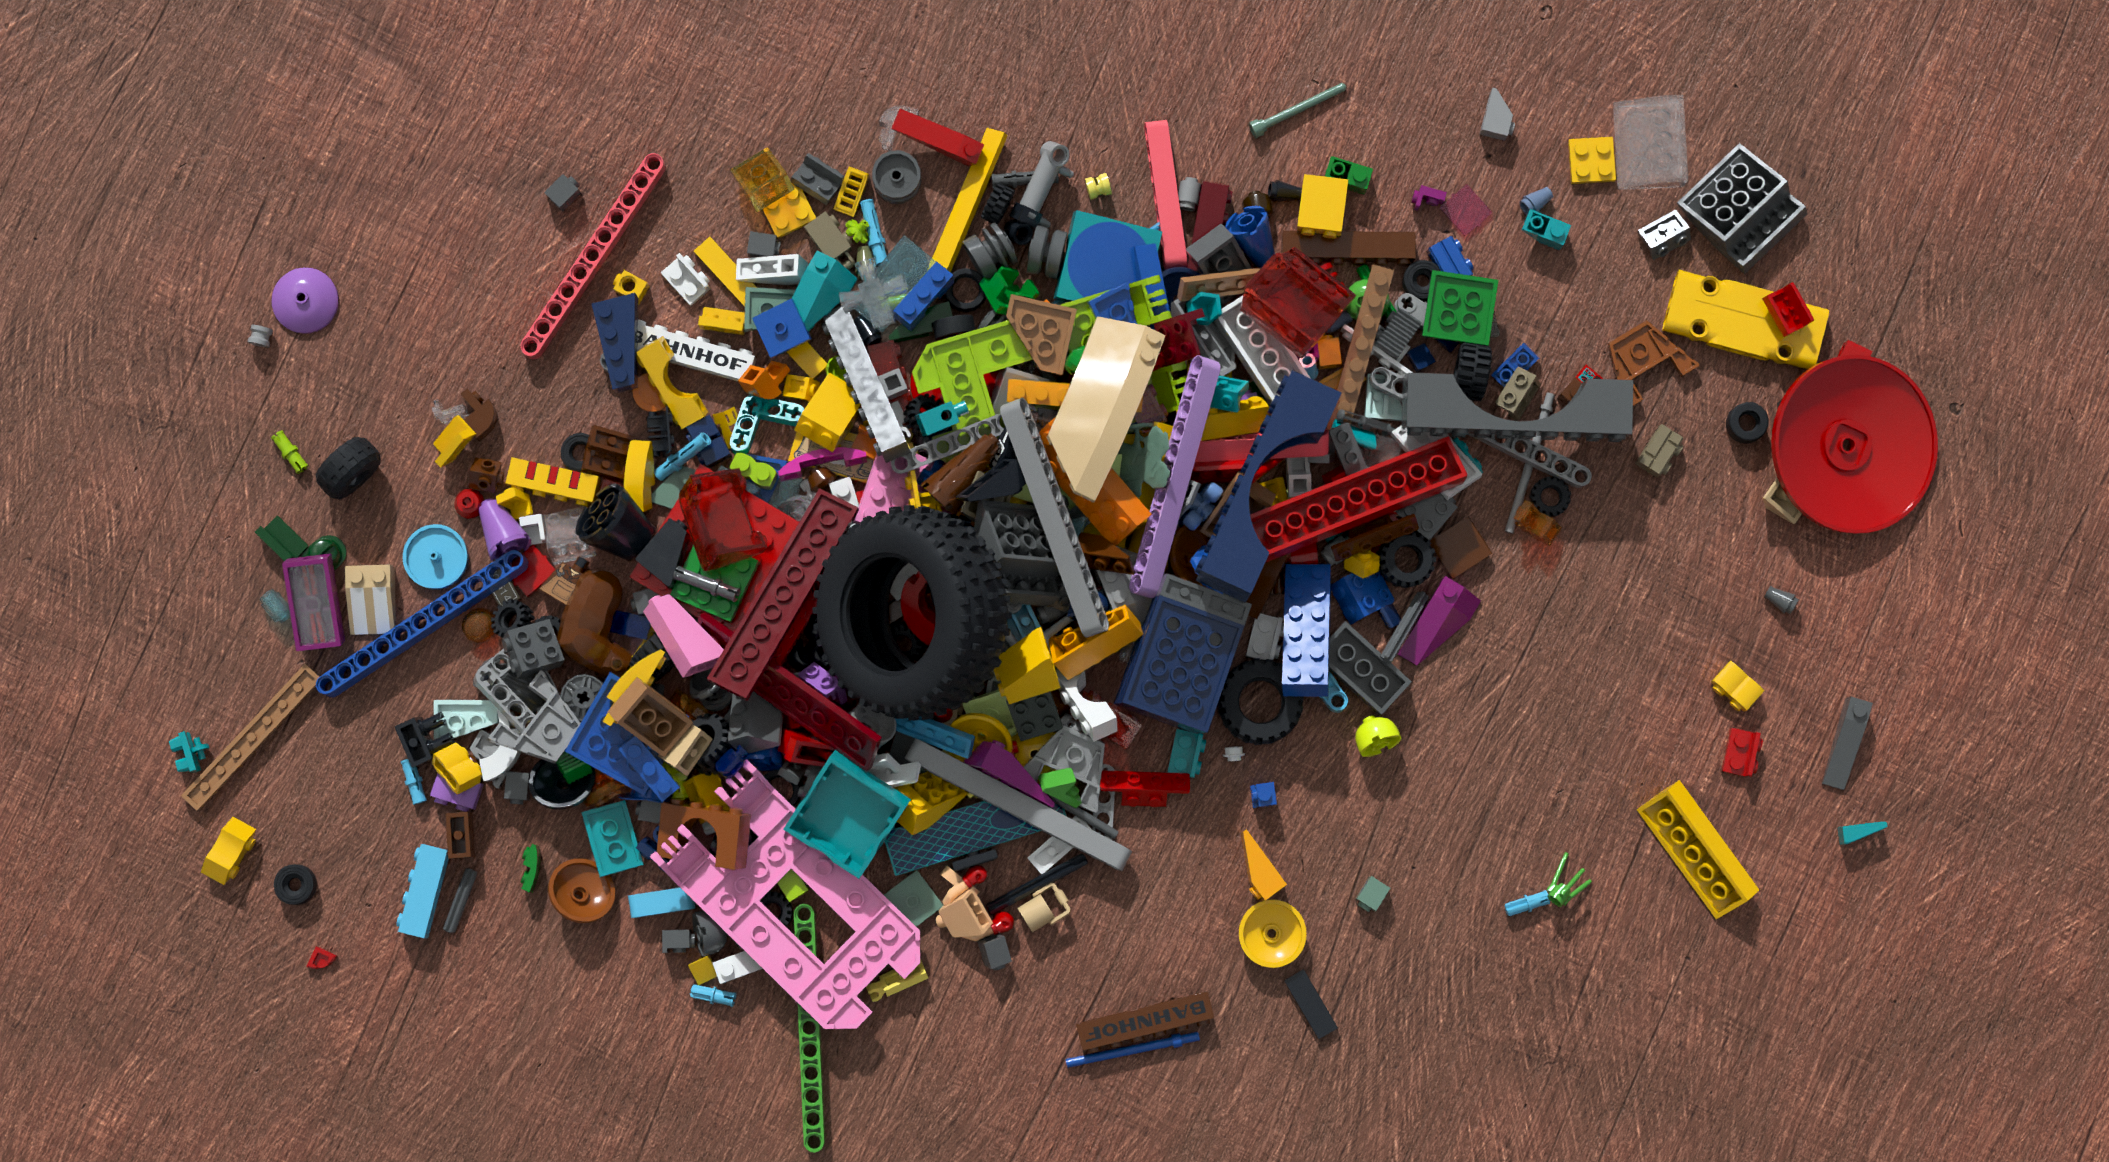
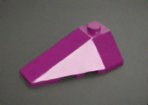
M1444 576L1397 655L1417 666L1471 619L1481 600L1462 585Z
M996 740L992 742L983 741L972 751V755L968 759H964L963 763L992 778H1000L1001 783L1013 789L1018 788L1019 792L1048 807H1054L1055 803L1042 791V788L1012 753L1004 749L1005 745Z

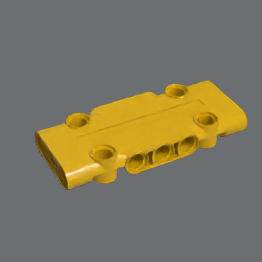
M1678 270L1662 331L1685 336L1692 341L1700 340L1707 342L1706 344L1710 347L1764 361L1771 359L1777 364H1789L1810 369L1816 365L1829 310L1806 304L1814 321L1802 329L1783 337L1762 298L1773 293V291L1732 280L1720 281L1714 276L1705 277ZM1703 284H1711L1713 292L1705 291ZM1692 326H1700L1702 328V334H1695L1693 332ZM1779 348L1786 349L1788 353L1787 358L1779 355Z

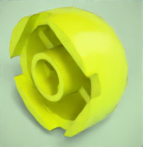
M1372 715L1365 718L1363 724L1357 729L1355 741L1360 754L1363 757H1371L1381 754L1380 749L1386 746L1388 750L1396 746L1401 741V736L1398 728L1390 719Z

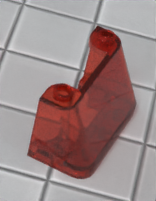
M740 468L690 475L679 493L680 507L700 565L704 571L716 570L762 554L767 548L766 536L760 531L753 532L741 495L744 489H746V479L742 476Z

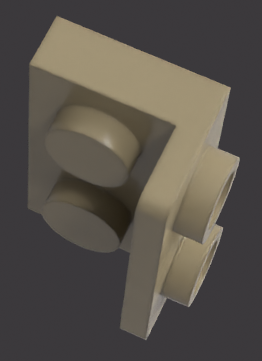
M1517 367L1496 400V405L1507 410L1512 419L1519 421L1541 386L1538 377L1521 367Z

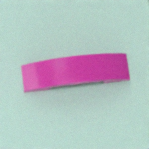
M837 447L834 452L823 448L805 453L793 459L778 471L780 482L801 478L802 468L844 459L846 467L867 463L866 452L853 448Z

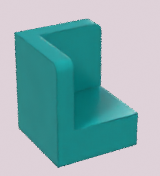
M1199 292L1186 302L1187 313L1200 308L1203 309L1205 317L1196 319L1199 325L1208 326L1222 315L1219 294Z

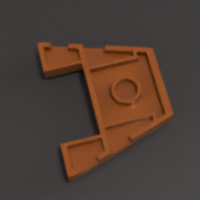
M1647 320L1608 343L1616 380H1632L1667 358H1670L1681 377L1700 366L1697 361L1692 360L1685 354V351L1668 340V337ZM1633 384L1634 406L1641 402L1643 398Z

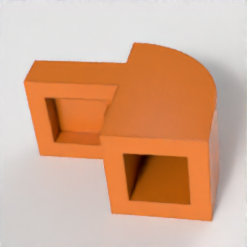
M771 361L766 368L750 365L738 382L749 395L764 399H774L782 393L778 386L790 372L787 364Z

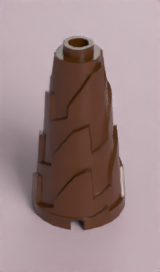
M992 433L988 436L984 434L973 445H970L927 478L921 486L954 516L964 503V501H957L956 496L973 483L977 471L985 472V469L991 463L990 461L1000 449L998 446L1000 441Z

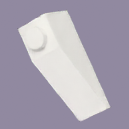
M799 254L737 259L736 281L797 285L808 266V262Z
M745 951L713 962L720 984L763 969Z

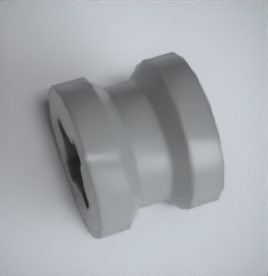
M251 325L250 330L252 334L247 342L269 348V337L273 334V330L259 325Z

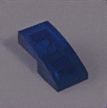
M616 610L613 615L610 632L647 640L651 624L645 616Z

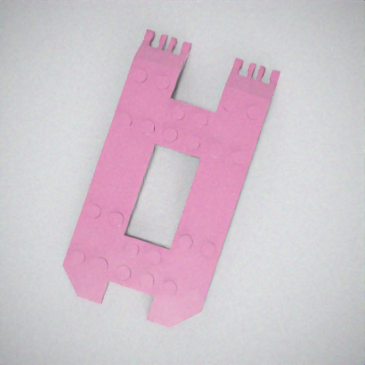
M746 759L742 763V767L747 772L749 771L753 777L747 782L738 771H734L732 775L743 787L740 788L728 777L726 783L737 792L732 798L727 795V792L722 787H718L714 791L729 808L743 809V813L751 814L750 829L758 838L748 847L746 868L731 870L715 867L716 858L683 824L677 831L683 837L685 836L689 842L682 847L674 836H670L668 840L679 852L676 854L664 842L661 848L673 858L666 863L657 852H654L650 858L824 1029H857L872 1013L857 995L887 964L903 979L920 964V930L863 874L858 879L832 862L821 851L809 847L783 830L796 809ZM790 869L855 931L825 964L760 902Z

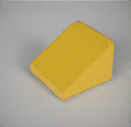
M710 955L688 965L698 985L717 977Z

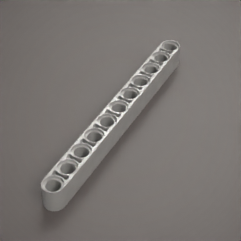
M1384 367L1376 368L1370 374V385L1374 389L1402 402V394L1397 393L1394 386L1396 383L1403 384V376ZM1375 374H1383L1386 379L1385 383H1377L1374 378ZM1491 434L1487 438H1475L1552 477H1558L1557 479L1559 480L1562 479L1564 483L1572 487L1581 488L1591 481V472L1587 467L1530 439H1519V435H1513L1509 439H1505L1504 443H1498L1495 440V434ZM1516 442L1524 444L1525 451L1523 453H1518L1515 450ZM1536 452L1544 454L1545 460L1543 463L1535 460ZM1559 461L1564 464L1565 470L1563 473L1556 471V462ZM1577 471L1584 474L1585 479L1583 483L1576 481L1575 473Z
M1024 398L1006 403L1000 408L1001 416L1080 630L1085 637L1105 632L1109 629V622L1030 407Z
M915 738L905 756L907 761L911 763L918 761L922 769L1121 872L1132 853L1130 849L921 740Z

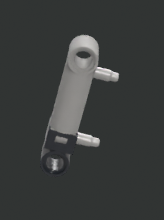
M1048 141L1042 145L1040 149L1041 158L1020 203L1015 202L1009 215L1014 219L1008 221L1003 229L1011 242L1018 245H1026L1033 236L1031 227L1036 228L1037 225L1050 227V222L1043 218V214L1039 212L1057 174L1059 173L1069 178L1074 176L1073 171L1063 166L1067 163L1070 156L1066 146L1053 141Z

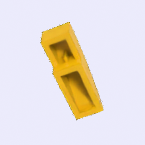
M632 440L630 441L625 466L624 489L628 491L640 509L645 512L652 508L651 486L655 485L652 441Z

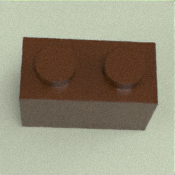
M472 812L446 813L448 859L474 858L475 846Z

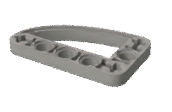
M503 648L478 669L474 676V684L522 734L525 730V724L531 722L535 714L501 679L511 671V658L509 653L505 652ZM504 660L507 668L504 670L498 669L495 666V661ZM545 671L546 678L556 688L548 671ZM488 675V682L480 680L482 676ZM494 682H495L496 685H494L493 688H492L491 691H490V690H489L490 684L493 685ZM503 690L506 693V698L498 700L494 696V691ZM518 706L521 709V715L513 716L510 713V707Z

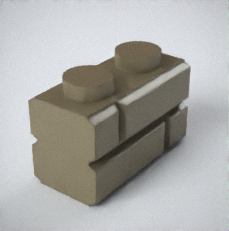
M1660 424L1635 464L1657 478L1661 474L1666 475L1672 466L1669 462L1673 455L1677 457L1684 447L1681 444L1684 438L1665 425Z

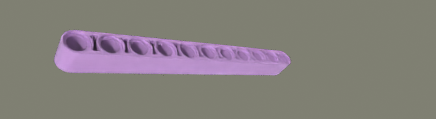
M1200 355L1195 356L1190 364L1169 440V449L1163 461L1170 471L1166 486L1164 488H1156L1150 508L1152 515L1147 519L1134 565L1136 573L1131 576L1129 584L1131 593L1147 598H1154L1163 578L1220 373L1219 362Z

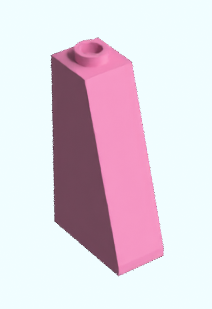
M670 594L662 597L657 595L651 598L643 612L681 676L685 678L713 668L724 649Z

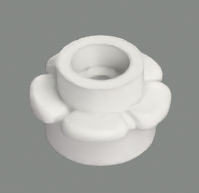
M1242 746L1226 747L1223 757H1227L1228 761H1239L1245 753H1243Z

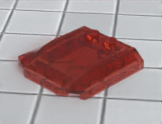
M1293 247L1290 251L1272 255L1246 284L1240 311L1302 359L1345 312L1355 299L1356 294L1296 247Z

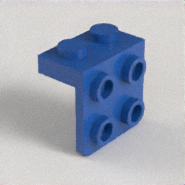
M1380 572L1364 579L1351 573L1331 584L1333 596L1339 603L1350 625L1394 602V597Z

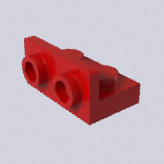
M1730 728L1721 772L1747 778L1752 777V774H1755L1758 768V761L1755 760L1757 752L1761 751L1763 739L1760 738L1761 733Z

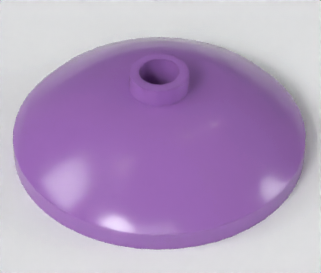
M298 268L286 273L277 282L272 293V308L276 318L284 327L296 333L308 334L323 329L333 320L338 309L339 297L336 286L326 274L313 268ZM301 294L305 295L304 301L298 300Z

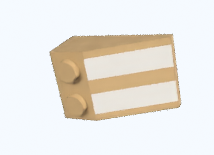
M392 565L345 566V590L350 635L385 634L396 626L395 567Z

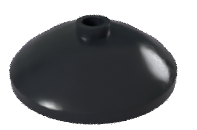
M540 759L534 765L529 775L530 792L533 798L546 808L554 810L572 808L582 803L592 793L596 784L595 768L591 766V774L568 784L556 763Z

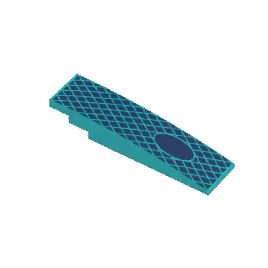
M983 801L947 812L931 827L914 835H911L903 826L893 829L885 839V844L894 874L898 876L1040 832L1041 830ZM1055 804L1053 808L1049 807L1067 816L1065 809L1058 806L1057 804Z

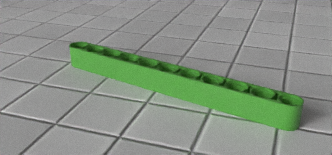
M802 904L796 907L794 911L795 936L800 940L801 932L808 930L812 935V939L809 943L803 944L817 957L816 913L812 906ZM802 908H808L811 912L810 918L806 921L799 918V911ZM798 1004L803 1138L805 1148L815 1153L824 1147L826 1141L821 1025ZM807 1021H812L816 1026L813 1034H808L804 1031V1024ZM808 1044L815 1045L817 1053L813 1057H809L805 1053V1047ZM808 1067L817 1069L818 1075L813 1080L806 1076V1069ZM809 1090L818 1092L819 1098L816 1102H810L807 1099V1092ZM812 1112L817 1113L820 1117L817 1125H812L808 1122V1115ZM815 1135L820 1138L821 1144L819 1147L813 1148L809 1145L810 1136Z

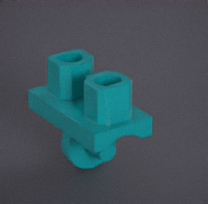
M186 731L178 733V737L169 741L172 752L175 753L183 750L185 758L175 761L177 771L195 773L202 771L199 760L206 759L204 751L210 748L209 744H202L200 737L192 740L190 732L186 733Z

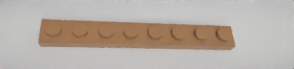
M1372 264L1337 391L1341 392V396L1327 424L1326 429L1328 431L1331 429L1339 410L1343 409L1352 413L1355 411L1394 270ZM1345 412L1346 416L1353 418V414ZM1343 419L1346 423L1351 424L1352 422L1351 420Z
M304 664L181 796L196 811H200L316 687V681L320 676L307 664Z

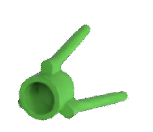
M1567 852L1564 853L1552 883L1547 888L1549 892L1547 895L1548 899L1558 907L1566 906L1573 897L1592 883V880L1589 879L1570 893V888L1585 872V869L1582 868L1567 885L1563 883L1556 885L1569 854Z

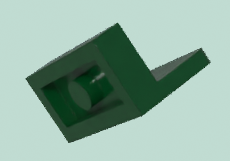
M276 516L265 528L260 526L255 531L284 561L290 558H298L309 547L279 516Z

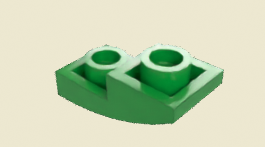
M536 844L527 847L522 856V859H524L523 865L531 869L529 872L525 871L521 879L523 884L521 889L529 893L534 891L540 870V847Z

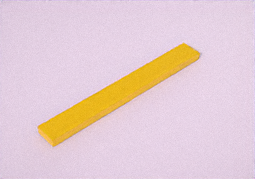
M986 128L981 143L984 144L976 165L971 166L927 271L937 261L951 272L961 249L962 241L966 237L1008 135L1005 132Z
M708 237L694 250V253L745 307V288L757 287L752 282L736 281L737 265L711 237ZM808 342L786 352L812 379H815L826 369L827 363Z

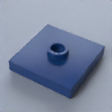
M792 298L752 318L772 359L811 340Z

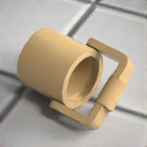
M1050 883L1032 894L1033 899L1018 907L1032 933L1047 923H1050V925L1057 923L1071 913V909L1067 904L1069 900L1064 892L1059 890L1054 883ZM1053 888L1054 895L1060 905L1066 909L1065 912L1057 917H1054L1041 894Z

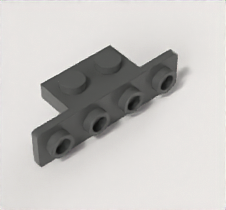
M1349 423L1341 424L1329 430L1330 438L1346 476L1369 468L1365 464L1363 451L1357 444Z

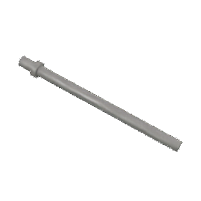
M1546 393L1544 403L1539 408L1541 410L1539 419L1549 417V414L1553 412L1552 404L1555 394ZM1541 436L1533 437L1532 441L1541 444ZM1526 463L1505 528V532L1511 534L1514 533L1533 467Z

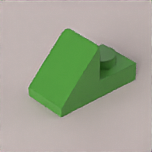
M1072 768L1047 772L1038 776L1043 792L1074 808H1077L1082 803L1079 790L1074 785L1076 778Z

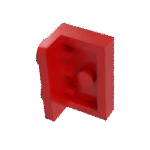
M1793 282L1762 298L1783 337L1802 329L1814 321L1810 310Z

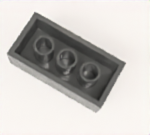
M1346 621L1330 637L1329 671L1378 716H1381L1412 681L1392 663H1385L1381 659V653Z

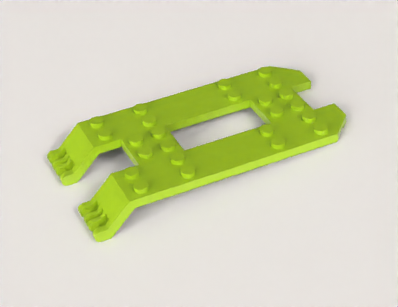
M1160 275L1129 284V292L1133 301L1137 324L1147 326L1172 318L1170 311L1162 312L1156 316L1153 314L1152 307L1166 305L1168 302L1167 299H1162L1150 303L1149 299L1164 295V290L1160 289L1148 294L1145 287L1150 284L1160 283ZM1107 291L1061 304V306L1077 309L1068 347L1069 354L1074 349L1086 346L1094 325L1095 317L1087 302ZM1008 320L926 345L912 371L918 394L940 388L944 403L951 401L954 405L965 401L969 411L968 414L958 417L960 422L951 426L953 431L932 436V440L995 415L983 374L1033 360ZM1185 361L1159 368L1152 372L1143 394L1142 413L1136 412L1132 423L1178 410L1180 401L1177 394L1183 392L1184 387L1176 389L1175 385L1186 382L1187 376L1173 381L1171 372L1186 369ZM1036 405V406H1034L1035 409H1036V411H1038V408L1052 409V410H1059V409H1060V406H1051V405ZM1001 417L999 420V424L1002 428H1005L1004 421ZM987 424L980 425L978 429L981 436L984 434L988 436L991 431ZM961 432L957 440L961 445H967L970 437L967 433ZM942 440L937 443L936 448L938 452L946 453L949 450V445L946 441ZM964 450L941 458L940 460L947 463Z

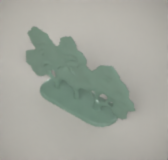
M1153 423L1130 425L1127 434L1135 433L1134 444L1130 445L1123 442L1118 454H1122L1120 478L1138 499L1142 495L1143 481L1152 488H1164L1170 475L1166 464L1161 461V458L1169 449L1168 433H1163L1157 426L1153 427ZM1152 428L1146 437L1139 434V431ZM1140 441H1143L1144 443L1143 448L1140 445Z

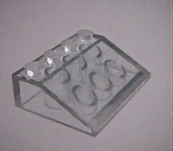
M1661 95L1614 102L1618 189L1684 187L1688 182L1684 95Z

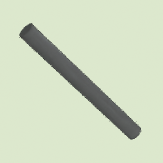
M1047 794L1055 804L1113 839L1117 836L1119 831L1081 808H1074Z

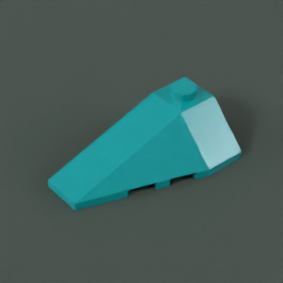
M816 251L792 297L808 332L822 317L827 316L838 303H842L848 297L858 280L856 276L836 259L819 251Z

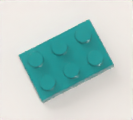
M625 800L581 812L599 878L644 865L640 851L636 849L638 843Z

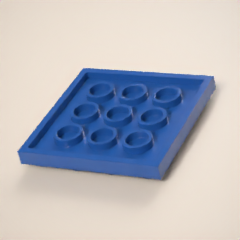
M609 672L565 752L645 795L649 786L618 750V747L633 736V734L619 724L613 722L609 726L603 722L608 713L607 711L613 704V701L606 696L620 679L617 675ZM646 745L662 764L664 761L658 757L659 754Z

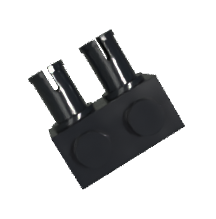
M438 712L426 719L414 717L394 726L412 768L431 762L434 753L455 743V740L447 741L453 738L450 732L434 740L431 739L430 731L447 725L446 719H442L445 717L442 712Z

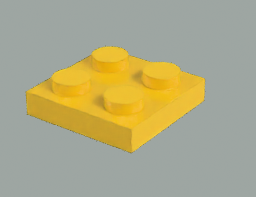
M1613 137L1568 140L1571 184L1616 181Z
M792 183L758 198L778 239L804 227L816 218L803 190Z

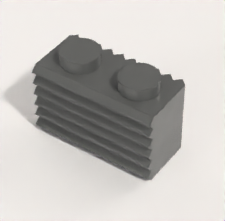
M1399 308L1397 313L1394 310L1386 319V322L1389 323L1385 330L1380 328L1375 337V346L1395 360L1398 359L1422 324L1421 321Z

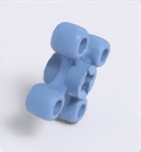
M1214 482L1205 484L1200 492L1197 493L1193 505L1178 520V525H1184L1194 531L1210 515L1215 507L1212 503H1215L1220 498L1223 489Z

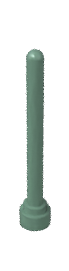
M1340 83L1265 120L1255 119L1249 122L1248 125L1255 139L1263 136L1267 128L1344 92L1346 85Z

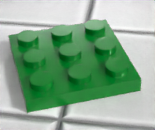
M1432 270L1422 337L1489 346L1499 280Z
M698 535L683 568L714 580L720 579L727 585L740 588L739 597L735 596L738 600L733 602L721 596L714 597L710 592L678 580L670 595L676 600L732 623L760 562Z

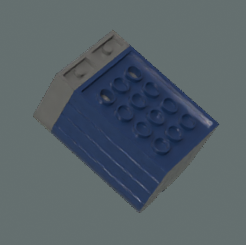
M1164 574L1158 592L1152 598L1144 623L1141 626L1143 635L1134 643L1114 705L1196 734L1208 733L1252 604L1244 603L1231 596L1221 594L1176 576Z

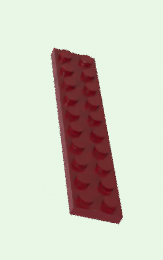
M819 488L708 675L707 680L748 701L818 582V574L824 572L825 568L822 566V563L825 559L830 558L829 550L832 546H838V538L842 534H846L854 521L859 509L857 506Z
M706 612L699 616L697 623L724 649L734 632ZM771 660L754 692L868 772L873 766L882 737L793 675L786 668Z

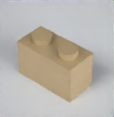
M692 724L664 757L660 754L658 757L674 769L688 776L713 739Z

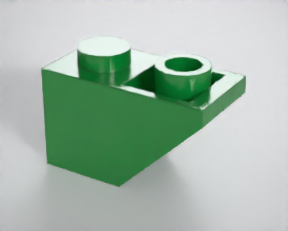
M1331 156L1325 177L1348 179L1347 190L1365 195L1373 168Z

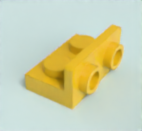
M709 307L703 308V314L699 316L698 321L700 329L738 335L745 334L744 312Z

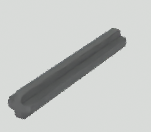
M1425 592L1416 593L1382 652L1381 659L1385 663L1393 662L1427 603L1429 596Z

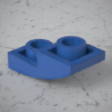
M1523 343L1491 376L1505 387L1517 367L1528 370L1539 357Z

